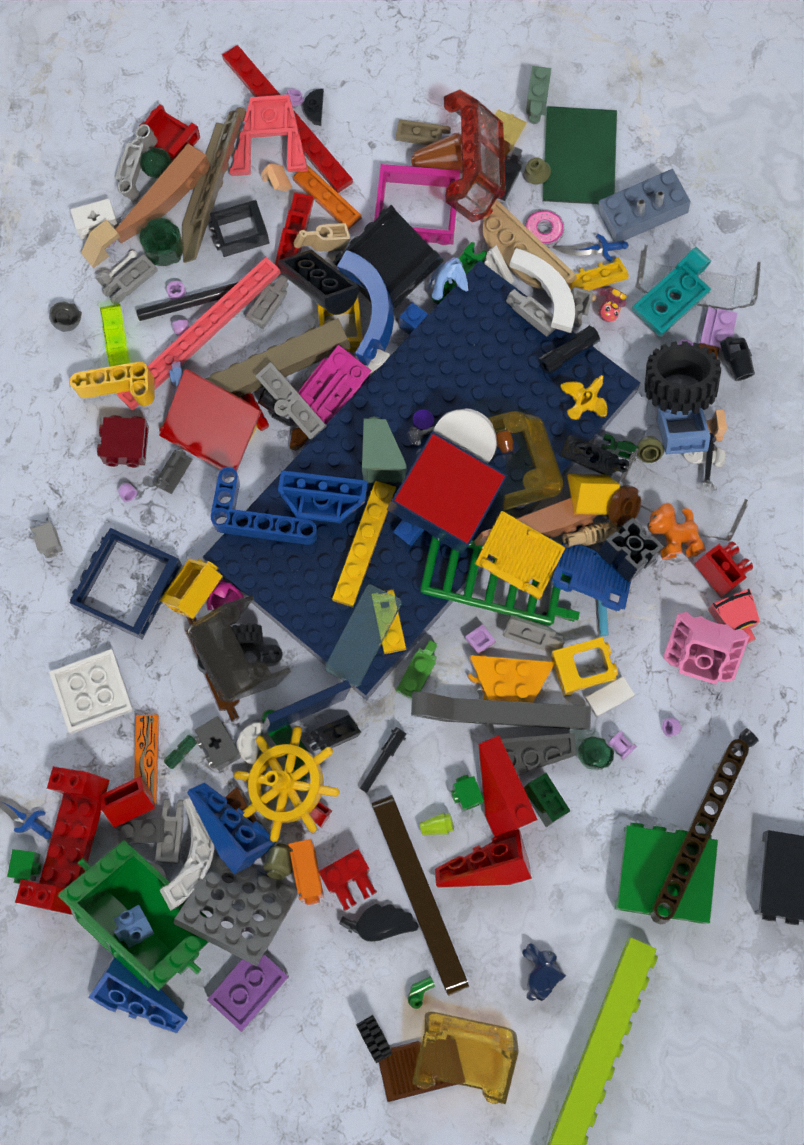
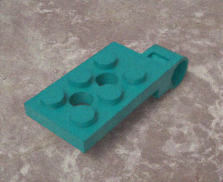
M693 248L676 265L675 269L635 303L631 310L661 337L710 293L711 288L698 276L705 271L712 260L699 248ZM670 293L679 294L680 299H672ZM662 305L665 307L666 312L660 313L655 307Z

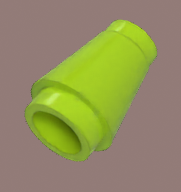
M443 812L424 822H420L422 835H449V832L454 831L451 814Z

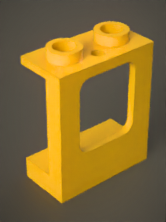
M603 637L552 651L551 659L554 662V668L564 697L572 695L573 692L606 682L612 683L617 679L618 670L616 664L611 663L609 657L611 649L609 643L604 642ZM599 648L607 672L581 678L573 656Z

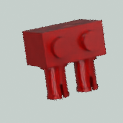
M733 541L724 547L719 543L694 563L720 597H723L747 578L745 574L753 569L752 562L746 567L744 566L750 561L747 558L742 559L738 564L733 561L731 557L738 554L740 550L738 546L731 550L736 545Z
M359 849L318 871L329 893L336 894L344 911L350 909L346 899H348L352 907L357 904L347 887L348 883L356 882L364 900L370 897L366 888L369 889L372 896L377 893L367 875L370 869Z

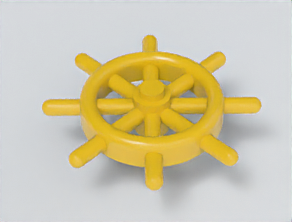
M300 726L293 728L290 744H282L270 748L264 737L258 736L256 743L263 754L255 761L250 772H234L235 779L248 781V792L252 804L242 810L245 812L243 816L248 818L258 811L262 816L273 820L270 834L272 842L278 841L282 823H290L302 819L309 832H316L317 826L309 813L316 807L321 795L337 797L340 794L338 788L324 786L323 772L320 763L333 754V749L326 747L316 756H313L307 750L300 748L299 742L302 732ZM287 755L285 769L283 770L277 758ZM296 756H298L305 764L293 772ZM270 765L273 771H269L264 775L266 769ZM310 772V783L298 781ZM261 784L272 786V789L262 795ZM297 790L308 792L303 802L298 796ZM279 795L276 811H274L267 803ZM289 797L295 809L285 812L287 798Z

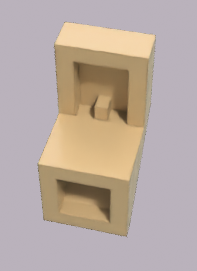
M107 220L90 232L81 254L93 269L109 257L105 249L120 238V235Z

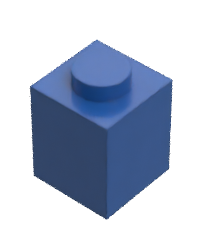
M412 302L399 317L400 329L410 335L428 316V313Z

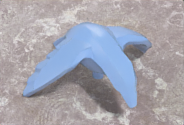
M452 258L444 264H440L434 270L429 281L428 290H430L435 279L432 298L435 300L442 299L444 284L447 280L451 284L453 279L462 290L468 291V282L460 259Z

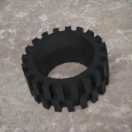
M677 341L671 342L669 347L663 344L660 350L656 348L653 350V355H649L646 364L644 392L647 399H652V405L655 407L661 405L660 410L666 412L667 409H670L671 414L677 415V411H682V415H688L689 411L696 414L699 413L700 408L706 410L709 404L712 405L715 402V397L717 398L721 362L719 359H716V354L714 352L708 353L709 348L705 346L702 349L699 348L698 343H693L692 346L688 345V341H682V345H677ZM673 375H687L696 379L698 383L680 385L666 380V378Z

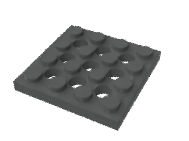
M217 853L211 862L207 874L203 880H199L194 891H192L177 914L174 924L258 966L298 897V892L296 889L250 866L234 874ZM230 877L234 882L226 883L222 878ZM250 887L254 892L245 893L242 888ZM214 893H218L223 897V899L215 900L211 897V895ZM270 897L274 900V903L267 904L263 901V898ZM240 904L244 909L237 911L232 908V905ZM209 911L212 916L205 918L200 912ZM259 914L263 916L264 920L256 921L252 916ZM228 921L232 923L233 927L224 928L221 922ZM250 932L254 937L246 939L242 936V933Z

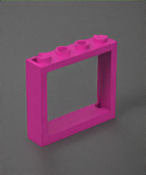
M381 164L374 221L383 210L386 182L450 187L453 189L449 229L412 228L427 243L453 245L460 171Z

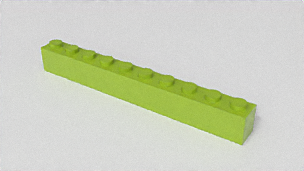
M632 937L627 938L547 1145H587L589 1138L586 1136L589 1126H594L597 1118L595 1109L597 1104H602L605 1098L606 1090H604L606 1081H610L613 1077L615 1067L612 1065L615 1057L619 1058L623 1051L624 1045L621 1044L624 1034L628 1035L631 1030L632 1022L630 1018L632 1013H636L639 1009L641 1000L638 997L641 990L645 991L650 979L647 977L649 968L653 969L657 962L656 948Z

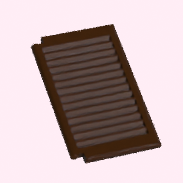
M450 1033L391 1048L393 1054L379 1062L387 1102L465 1083L456 1040L450 1039Z

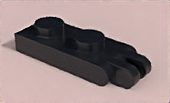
M347 715L313 730L310 733L311 736L306 739V742L308 744L316 742L311 747L313 752L319 749L322 751L326 747L334 748L358 737L361 731L350 715Z

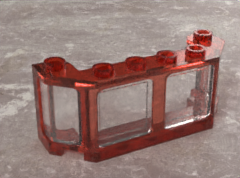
M460 89L444 96L445 110L450 113L456 112L461 116L462 178L448 185L446 189V203L473 223L484 219V217H489L493 212L491 207L498 197L502 199L506 193L503 122L487 107Z

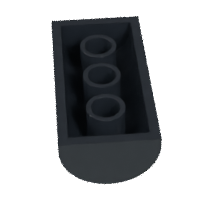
M312 249L278 260V268L281 274L330 314H342L355 303L359 293V286Z

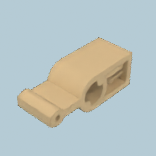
M346 223L323 224L317 226L315 231H299L294 241L295 248L311 246L316 251L345 250L351 238Z

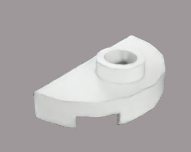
M495 245L487 252L485 265L512 284L514 279L497 245Z
M254 722L241 731L237 740V748L241 758L252 766L258 759L259 746L256 743V738L262 734L263 722Z

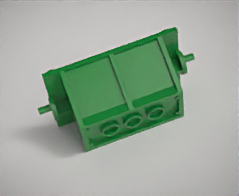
M125 840L93 866L88 864L83 858L78 862L86 872L61 891L58 896L70 907L74 919L147 988L153 985L159 991L177 973L181 975L188 968L196 975L201 972L202 969L194 961L198 958L199 952L209 942L174 924V920L185 902L170 911L160 892V889L170 882ZM139 905L154 934L144 939L141 943L128 948L125 940L120 942L114 932V929L118 928L114 918L120 916L124 911ZM200 912L203 917L208 918L203 912Z

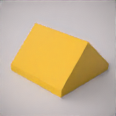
M567 475L574 514L609 515L612 497L620 488V484L608 475Z

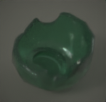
M153 147L142 154L140 165L142 171L147 176L159 178L173 161L165 149Z
M591 736L584 739L579 745V760L587 769L598 771L609 767L613 762L614 749L607 745L605 739Z

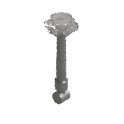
M435 426L423 431L416 427H410V431L407 432L410 443H415V445L419 446L423 436L431 434Z

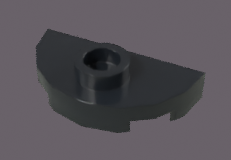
M324 88L310 92L303 103L305 117L318 126H322Z

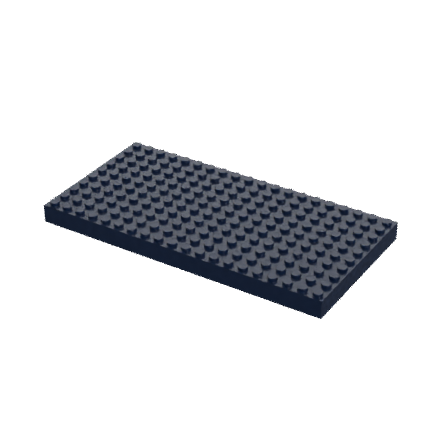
M479 260L466 274L468 291L466 292L456 285L326 424L327 427L316 435L283 471L363 480L364 419L380 417L381 419H386L406 463L407 475L430 436L428 434L425 436L421 435L420 439L416 438L415 432L418 430L413 426V416L417 411H430L434 416L433 426H436L442 416L448 412L465 408L478 411L490 420L496 434L503 431H511L513 450L502 453L497 446L492 459L488 463L508 476L489 508L486 518L483 519L472 539L476 540L481 532L493 528L501 511L515 519L532 513L575 464L560 456L567 435L577 437L592 444L634 397L641 382L593 346L565 362L562 367L550 375L545 373L541 368L539 358L574 338L576 333L574 331L570 333L555 329L550 335L545 336L514 311L506 302L509 293L514 289L522 296L526 295ZM602 375L603 384L597 393V397L603 398L606 401L607 416L600 417L594 411L586 410L582 413L579 420L571 419L567 411L574 407L576 401L570 394H566L562 390L561 384L580 382L584 388H588L596 378ZM280 474L246 510L296 518L278 493ZM368 483L365 503L341 523L311 520L315 523L318 533L317 540L313 544L305 545L224 533L203 556L206 563L209 561L217 566V572L223 576L222 578L226 582L235 585L248 601L341 680H348L351 688L366 701L454 602L421 593L420 588L432 535L424 530L414 544L410 546L393 532L403 519L389 511L354 607L332 600L374 483ZM388 484V485H391V486H395V487H396V491H395V494H396V492H397V490L399 489V487H400L401 484ZM242 520L238 523V526L244 527L248 524V521ZM263 523L259 528L265 530L270 524ZM284 526L280 531L287 533L291 530V527ZM305 529L302 532V534L308 536L313 531L311 529ZM442 542L439 543L430 587L441 590L443 589L452 549ZM468 547L463 554L459 553L451 589L453 593L461 594L465 589L473 548ZM488 555L487 560L490 561L493 556ZM478 567L477 574L483 569L482 567ZM389 590H394L406 650L384 654L372 594L379 593L380 595L387 593ZM389 602L381 603L382 609L390 607Z

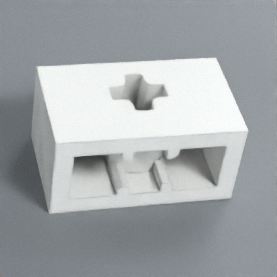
M110 199L70 209L80 240L87 239L90 232L105 220L114 229L118 227Z

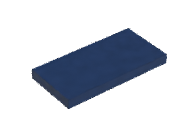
M345 680L268 714L263 725L265 735L345 700L351 689L349 681Z

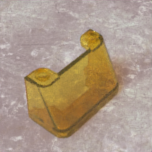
M427 1012L423 1020L412 1084L422 1089H428L435 1085L436 1080L481 1089L482 1095L489 1103L506 1104L519 1053L517 1034L512 1029L438 1012Z

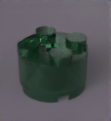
M156 218L149 221L148 225L140 231V243L145 256L157 266H168L178 263L184 250L179 228L176 224L174 225L165 218Z

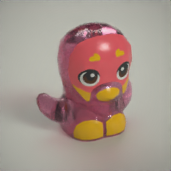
M615 288L604 289L600 292V295L606 296V299L598 309V316L603 321L613 322L618 318L621 307L626 306L627 295Z

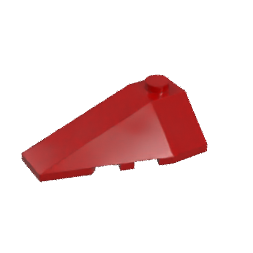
M498 735L478 744L484 811L493 835L497 836L538 820L500 736Z
M520 829L497 835L491 838L492 842L481 848L478 845L472 848L474 852L465 857L458 856L435 868L437 888L512 885L532 879L530 863Z

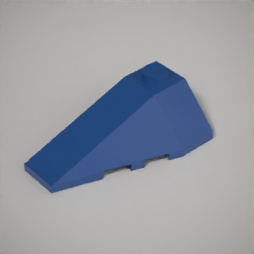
M206 783L188 790L187 793L220 858L234 874L251 866L269 848L275 845L276 842L270 840V834L257 821L253 823L244 817V811L239 808L236 811L227 804L225 797Z
M115 957L109 963L88 997L110 1011L116 1012L119 1009L128 1012L129 1017L136 1019L137 1016L148 1019L151 1025L174 1033H178L188 1019L185 1013L162 989L158 991L153 985L147 988Z

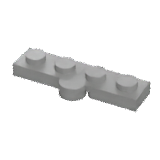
M272 362L255 376L277 400L274 406L276 414L282 417L289 415L310 440L327 427Z

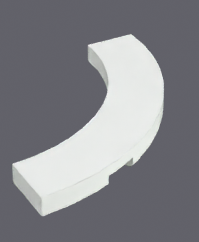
M516 248L509 267L517 269L541 282V286L553 303L551 327L571 333L575 318V303L568 284L550 264L527 251Z
M190 797L183 801L191 826L190 851L180 873L172 882L160 889L170 911L185 902L194 891L199 880H203L210 868L215 846Z

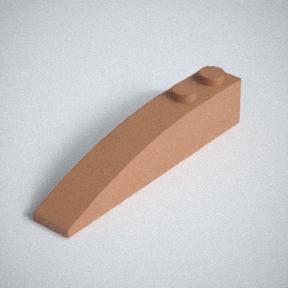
M187 144L115 229L120 235V238L117 239L118 242H125L155 223L192 190L200 177L209 170L210 164L207 155Z
M569 498L517 518V520L546 537L552 538L561 534L573 533L579 527L592 525L594 523L593 519L597 515L574 514L572 499ZM492 528L480 533L474 541L476 546H484Z

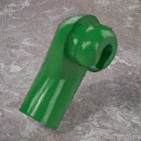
M431 976L411 986L408 1004L412 1008L419 1009L423 1004L425 991L435 987Z

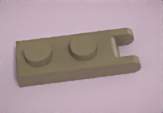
M399 119L396 141L429 145L440 140L442 133L450 134L451 127Z

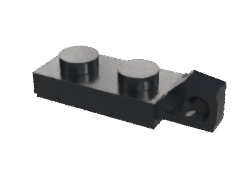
M515 147L511 157L506 156L503 159L487 190V194L506 201L521 172L523 164L520 161L522 149Z

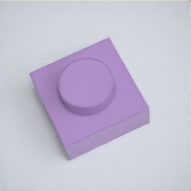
M483 624L465 636L466 641L477 655L496 642Z

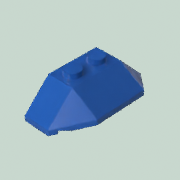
M281 470L278 493L296 518L341 523L365 503L368 481Z

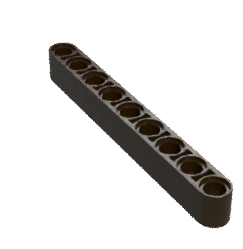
M741 739L731 741L725 749L655 899L650 915L657 924H666L674 916L744 764L749 747ZM732 748L738 749L741 756L733 754ZM723 767L729 768L732 771V775L725 774ZM714 787H720L723 790V795L717 794L714 791ZM710 806L713 808L714 814H708L704 807ZM695 826L703 827L705 834H699ZM686 846L694 847L696 855L689 854ZM683 866L687 870V875H680L676 867ZM673 886L676 888L677 896L670 895L667 887ZM664 907L668 911V916H660L657 908Z
M393 795L372 802L373 810L447 995L450 996L469 988L467 978Z

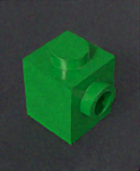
M464 775L456 779L457 783L453 784L454 790L450 792L454 803H459L462 812L484 803L475 776L469 778L468 775Z
M12 849L7 877L14 879L13 883L20 884L21 879L35 881L41 872L40 854Z

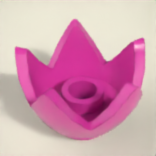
M220 580L206 600L207 610H211L217 618L220 616L224 603L240 610V598H244V596L235 585L225 580Z

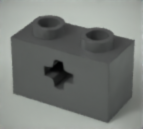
M218 716L195 729L198 736L194 737L200 749L203 747L206 749L208 755L205 758L211 768L215 766L220 771L241 758L238 749ZM215 740H217V742H219L220 748H218V749H216L215 747H213V746H214L213 742H214Z

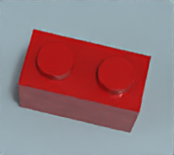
M141 776L99 795L102 812L114 828L155 809L152 792Z

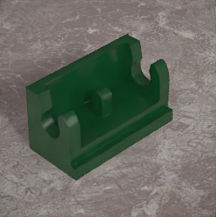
M547 773L529 782L524 787L531 805L545 827L550 826L570 812L569 807Z

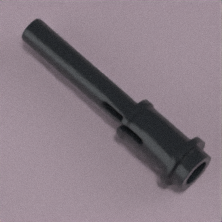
M395 727L394 730L390 731L392 734L381 748L382 754L359 788L365 793L369 791L389 757H393L401 742L406 740L405 736L407 734L401 729Z

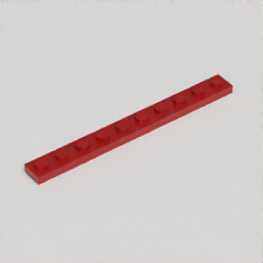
M238 45L222 54L223 60L254 97L280 95ZM294 111L306 158L337 193L353 184L352 177Z

